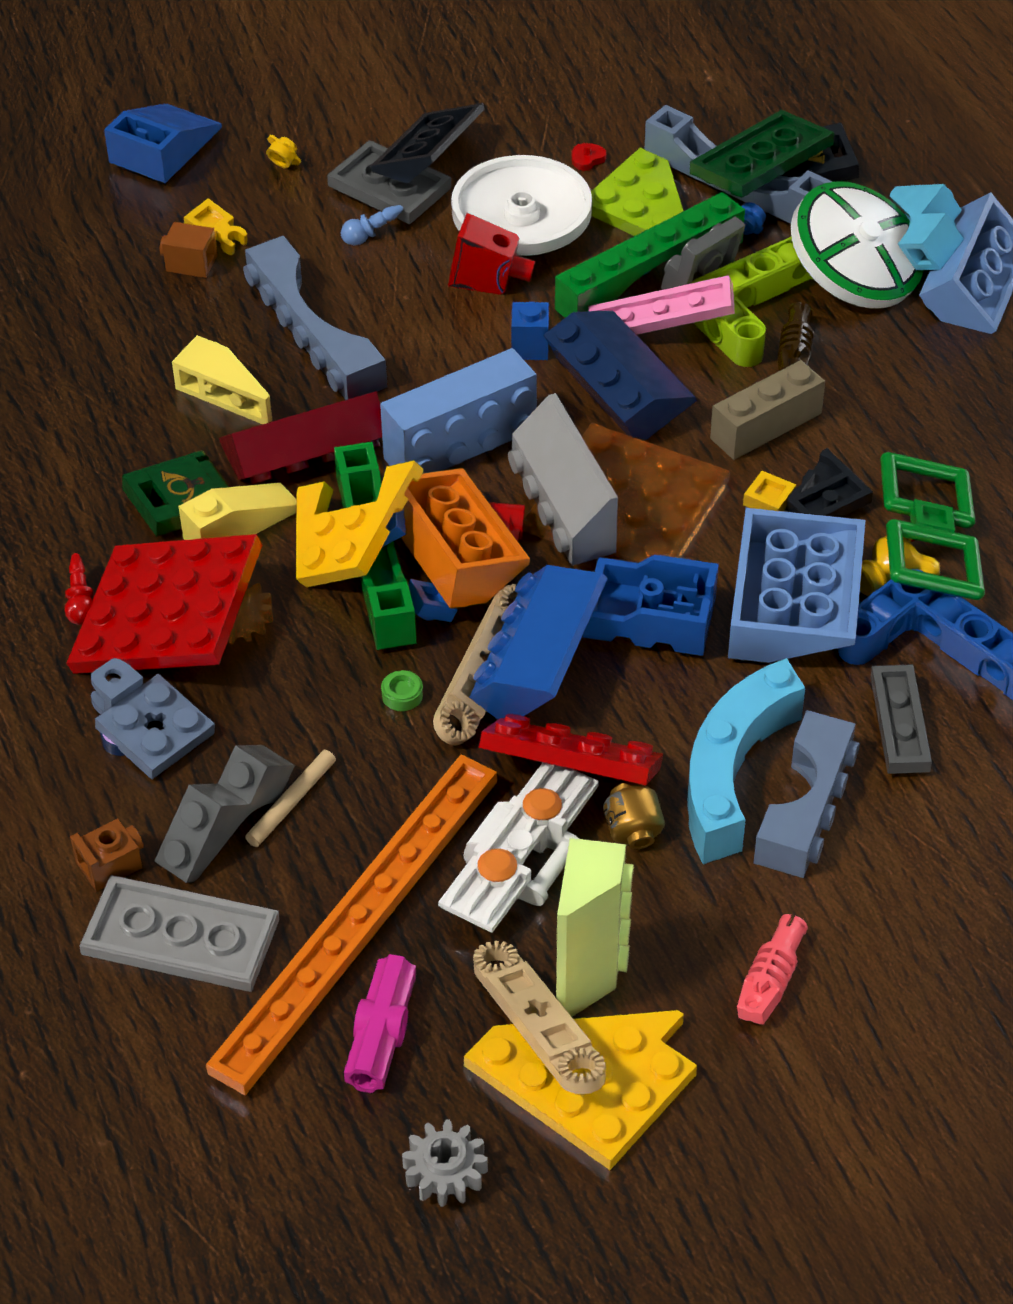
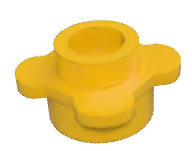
M269 135L267 140L271 145L267 149L266 154L273 163L281 168H288L291 163L294 165L301 163L300 158L296 154L297 146L294 142L286 137L278 139L274 135Z

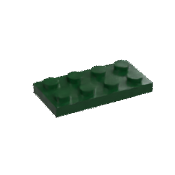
M780 110L690 161V174L704 180L708 184L722 188L734 196L743 198L834 144V132L789 112Z

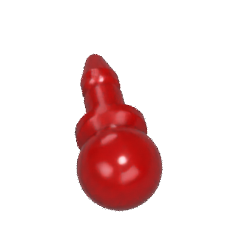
M74 553L69 565L71 588L65 591V597L68 599L65 604V615L71 623L82 625L88 610L92 606L93 599L91 597L94 594L93 589L86 584L84 563L80 555Z

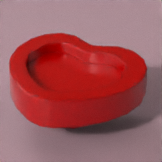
M577 144L574 146L571 154L573 166L581 171H589L594 165L602 164L606 160V150L596 144Z

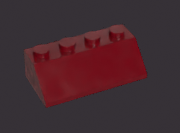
M377 391L235 432L220 437L219 440L238 480L249 477L251 484L273 478L271 470L286 467L287 473L308 468L307 460L318 456L322 457L323 463L335 460L334 447L373 442L374 448L381 446L379 438H382L380 401Z

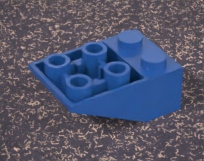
M169 104L123 111L104 129L109 163L166 183L222 128V123Z

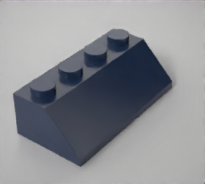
M614 311L572 312L544 334L559 362L637 447L697 401L696 397Z

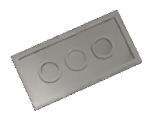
M110 875L80 943L81 955L252 992L278 925L279 912L273 909Z

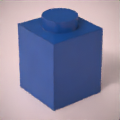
M512 302V348L523 360H548L549 343L544 334L549 331V302Z

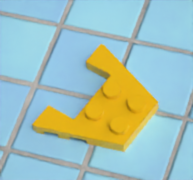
M414 460L386 467L377 501L330 512L327 511L334 489L323 481L298 487L296 580L305 587H311L366 576L390 533L386 529L393 513L403 510L408 501V498L404 495L412 480L419 481L424 469Z

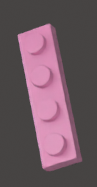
M728 275L588 306L589 311H614L638 335L735 314L733 283Z

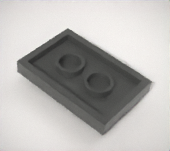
M371 140L327 175L329 187L380 211L387 207L401 205L403 211L396 218L408 224L416 220L452 188L451 177L430 167L423 170L408 184L372 173L370 166L388 148Z

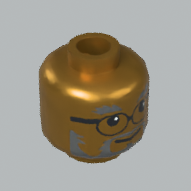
M633 782L620 784L611 790L610 796L603 805L612 839L619 844L629 845L631 849H642L653 844L655 841L654 837L660 834L665 826L655 790L648 786Z

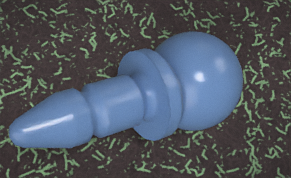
M401 205L391 206L383 209L382 212L379 211L370 216L369 219L363 214L360 220L350 219L346 221L341 228L342 240L349 245L363 244L368 239V236H376L375 228L378 229L387 224L388 221H393L403 211V207Z

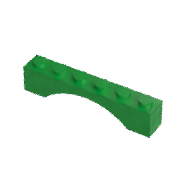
M721 192L555 276V310L566 318L572 312L589 311L588 306L617 300L631 284L646 272L670 260L675 255L680 256L682 249L691 239H699L707 234L716 224H723L735 216L744 223L745 209L724 192Z
M373 442L334 447L336 478L343 509L377 501L382 483ZM391 542L381 548L367 575L359 577L376 650L417 644L415 610L408 582L402 573L394 542Z

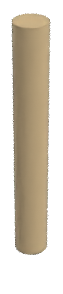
M323 750L245 835L250 845L259 847L335 763L336 758L330 751Z

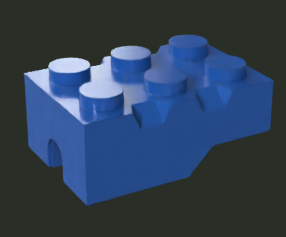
M656 554L639 563L598 557L595 572L602 573L608 579L586 626L583 637L610 642L616 636L627 637L632 640L635 646L651 648L656 642L671 644L675 652L703 656L716 600L719 564Z

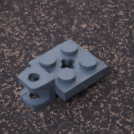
M117 658L109 660L91 673V683L96 690L91 693V703L96 711L101 714L95 718V728L115 743L118 749L151 779H154L215 734V723L159 674L143 684V677L129 664ZM115 673L118 674L121 677V679L112 678L110 681H107L105 677L108 674ZM150 721H160L163 723L164 729L159 730L154 727L148 730L146 727Z

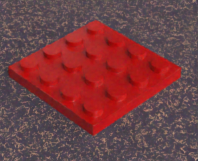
M257 534L115 546L94 595L92 606L87 612L67 660V665L72 673H92L113 658L126 662L134 670L219 665L263 546Z

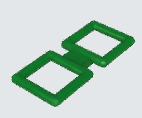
M892 452L883 453L880 457L884 507L889 512L910 516L911 521L910 523L891 519L886 524L891 580L899 584L968 599H982L985 595L979 542L974 536L955 532V526L968 529L973 527L976 521L969 472L964 468ZM897 470L955 482L958 510L927 501L899 498ZM903 537L963 550L967 581L906 568Z

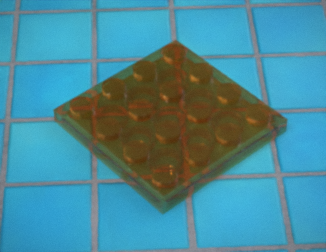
M591 423L582 435V438L618 496L616 553L602 558L639 563L654 554L681 558L728 484L730 470ZM535 502L523 520V531L554 542L553 532L549 525L544 526L541 522Z

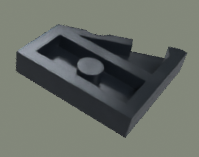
M826 448L820 453L819 462L814 469H809L802 478V484L796 487L787 498L786 510L793 513L842 518L872 503L873 491Z

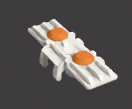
M543 762L517 797L513 796L509 802H498L467 842L464 851V860L467 864L439 900L438 906L492 933L517 899L536 906L543 905L548 898V889L565 867L570 838L579 839L574 834L568 832L567 829L599 786V781L574 769ZM546 848L555 850L532 881L531 869L523 866L527 856L532 850L543 853Z

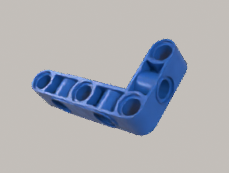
M889 580L858 605L855 645L838 648V654L845 662L855 665L865 664L884 649H887L888 644L905 630L910 631L912 629L926 636L940 646V650L977 676L981 675L1002 690L1004 695L1013 700V633L959 596L899 584Z

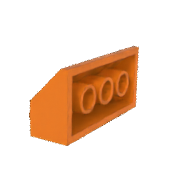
M463 468L422 473L418 482L413 480L410 482L404 493L408 501L403 508L407 534L401 538L449 608L487 603L529 565L530 558Z

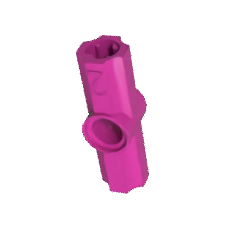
M389 954L384 959H378L367 998L361 999L357 1007L353 1029L354 1042L344 1071L345 1082L354 1086L357 1091L373 1093L375 1090L384 1089L395 1047H401L408 1021L407 1006L416 980V965L409 963L405 957Z

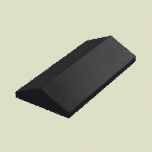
M483 103L424 113L370 166L372 173L408 184L431 165L485 110Z

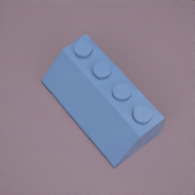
M989 193L961 207L962 211L954 222L964 240L941 270H930L919 296L925 306L932 310L940 321L991 334L996 332L1013 292V219L994 195Z

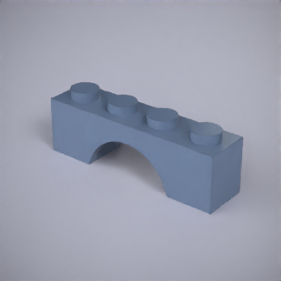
M806 710L794 740L791 768L807 780L811 790L793 802L769 804L756 837L754 864L804 878L809 863H818L824 844V838L819 836L822 829L829 831L832 826L836 806L831 804L834 797L842 798L848 779V774L843 772L846 765L854 766L858 755L860 743L853 741L855 723Z

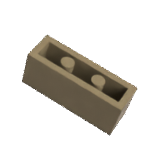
M802 360L713 405L710 439L733 460L745 455L822 414L825 380Z

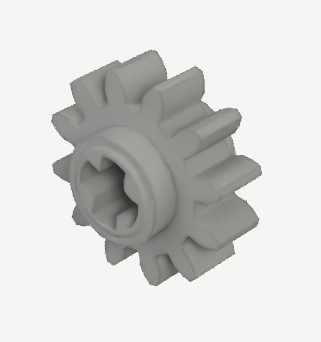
M450 1120L444 1122L443 1131L436 1132L435 1128L427 1123L425 1124L424 1139L416 1135H410V1151L402 1153L403 1168L407 1170L405 1172L406 1185L408 1187L419 1185L420 1200L424 1201L432 1193H436L439 1205L444 1207L450 1194H455L456 1199L464 1203L466 1201L465 1187L477 1191L481 1190V1174L488 1172V1158L483 1155L484 1140L478 1138L471 1141L469 1125L462 1127L456 1133L453 1132Z

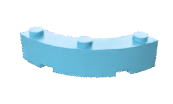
M787 658L752 673L733 686L708 713L699 729L690 759L687 807L689 830L702 864L741 852L743 849L745 818L738 805L733 783L737 772L745 760V754L758 740L762 742L774 732L802 719L805 686Z

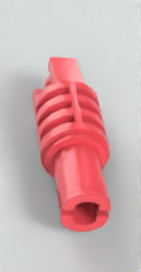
M784 914L781 916L771 941L766 942L760 947L743 983L737 1005L738 1018L757 1024H764L782 999L783 993L797 966L798 961L795 952L808 928L802 918L795 916L791 926H788L791 921V915Z

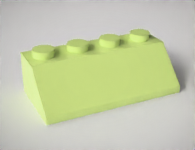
M574 838L569 840L557 914L556 998L571 1017L616 989L618 971L627 972L630 949L628 944L631 927V888L634 864L625 863L626 844Z

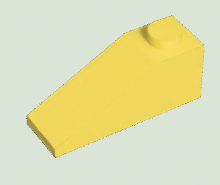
M197 335L172 361L175 388L177 390L260 424L272 422L270 395L228 347Z
M281 483L210 489L179 505L183 539L191 540L257 534L297 513V499Z

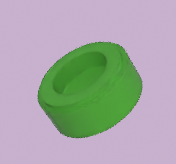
M404 670L395 671L387 675L382 681V700L390 709L408 711L421 703L423 699V684L415 673Z

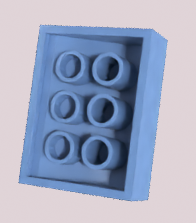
M746 508L731 619L728 658L770 663L786 658L789 659L855 645L866 520Z

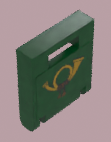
M197 451L122 475V490L156 537L182 529L179 505L210 489L231 487L204 451ZM152 487L166 505L157 508L150 502L152 500Z

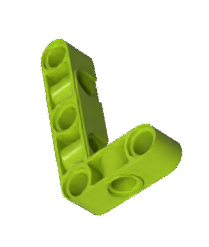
M792 237L692 281V283L730 276L733 283L735 314L694 322V324L739 366H756L761 363L764 354L765 325L747 307L755 306L789 291L790 288L809 279L813 280L796 254Z

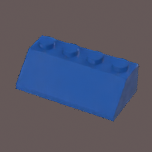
M546 565L534 574L531 572L525 574L515 587V592L518 593L515 601L508 606L501 617V620L504 622L501 630L488 644L487 649L490 651L487 660L480 665L474 674L473 679L476 683L469 698L496 719H505L506 714L525 716L553 699L559 690L608 578L602 573Z

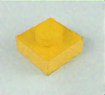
M761 471L744 493L743 505L754 509L784 511L787 505V498L796 488V484Z

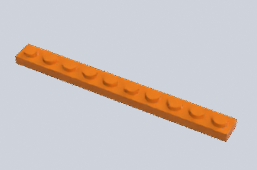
M462 754L456 759L207 1062L208 1075L246 1096L497 783L496 771Z

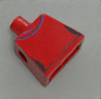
M466 213L457 236L448 286L501 295L505 293L511 277L530 282L536 261L516 256L520 240L517 234Z

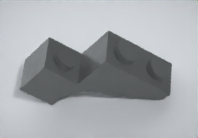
M235 745L218 783L188 785L154 861L186 883L196 881L240 824L253 811L266 804L275 803L281 797L295 765L264 745Z

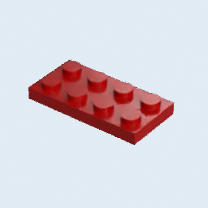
M506 714L505 719L500 718L484 729L481 733L479 748L642 785H647L660 771L663 758L662 753L653 752V746L647 743L629 741L628 746L611 742L612 737L603 733L588 732L587 736L570 733L571 728L562 724L547 723L546 728L530 724V718L516 714Z

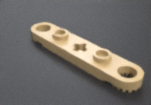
M516 584L507 585L494 596L433 718L434 729L441 740L447 744L460 745L472 738L476 733L475 730L481 718L486 713L485 709L469 698L476 683L473 677L477 669L484 662L481 657L484 656L487 659L490 651L487 649L488 644L504 624L501 617L508 608L507 604L509 601L506 600L511 598L515 601L518 594L515 592ZM450 714L460 721L461 732L458 730L455 732V728H450L452 724H448L450 719H447Z
M494 941L493 945L490 942H486V946L480 945L479 949L475 950L473 956L476 977L562 1088L574 1094H589L599 1090L606 1080V1066L603 1056L600 1057V1053L592 1047L590 1039L528 962L522 960L517 953V949H513V945L507 946V942L503 941L502 944H499V941ZM496 960L504 962V965L500 963V967H497V964H494V967H492L491 963L487 965L488 962ZM578 1068L590 1069L591 1075L587 1072L584 1077L583 1073H580V1077H578L576 1072L573 1074V1070Z

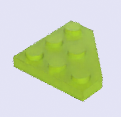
M642 148L633 153L591 191V216L633 236L683 212L669 161Z

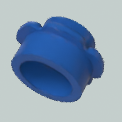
M752 202L742 204L741 207L745 209L744 224L746 225L743 234L761 233L763 231L762 225L766 220L764 210Z

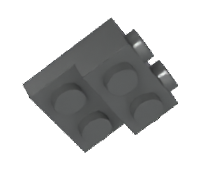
M735 216L723 224H716L707 234L699 239H691L682 249L680 256L675 255L666 263L661 288L664 290L691 284L696 278L734 262L746 225Z

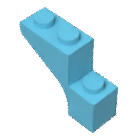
M945 184L895 186L890 193V197L910 220L907 232L898 243L899 247L915 270H941L964 240L954 222L962 209L954 199L951 190Z

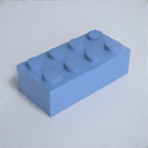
M511 348L380 403L383 456L389 466L414 460L424 469L423 473L437 472L512 441L513 432L537 408V374Z

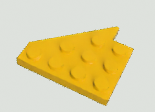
M679 1010L573 1019L590 1039L592 1047L600 1053V1057L603 1056L606 1066L604 1085L599 1090L589 1094H574L562 1088L514 1024L493 1026L464 1056V1066L608 1170H611L696 1076L697 1065L665 1044L683 1024L684 1014ZM578 1068L573 1070V1074L576 1072L578 1077H580V1073H583L584 1077L587 1072L591 1075L590 1069Z

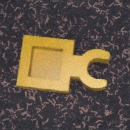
M209 198L184 216L185 224L214 228L215 239L221 243V249L229 255L235 253V244L231 240H237L243 245L247 244V232L239 226H233L234 217Z

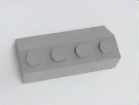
M556 393L548 395L513 432L512 451L508 452V459L512 471L515 474L519 473L521 475L527 497L535 500L541 522L544 526H550L557 550L560 553L564 552L571 565L574 566L597 559L598 557L616 553L618 496Z

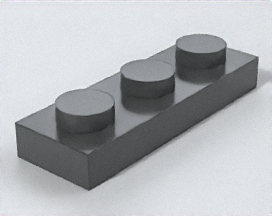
M872 666L870 678L887 773L930 772L932 759L914 666Z

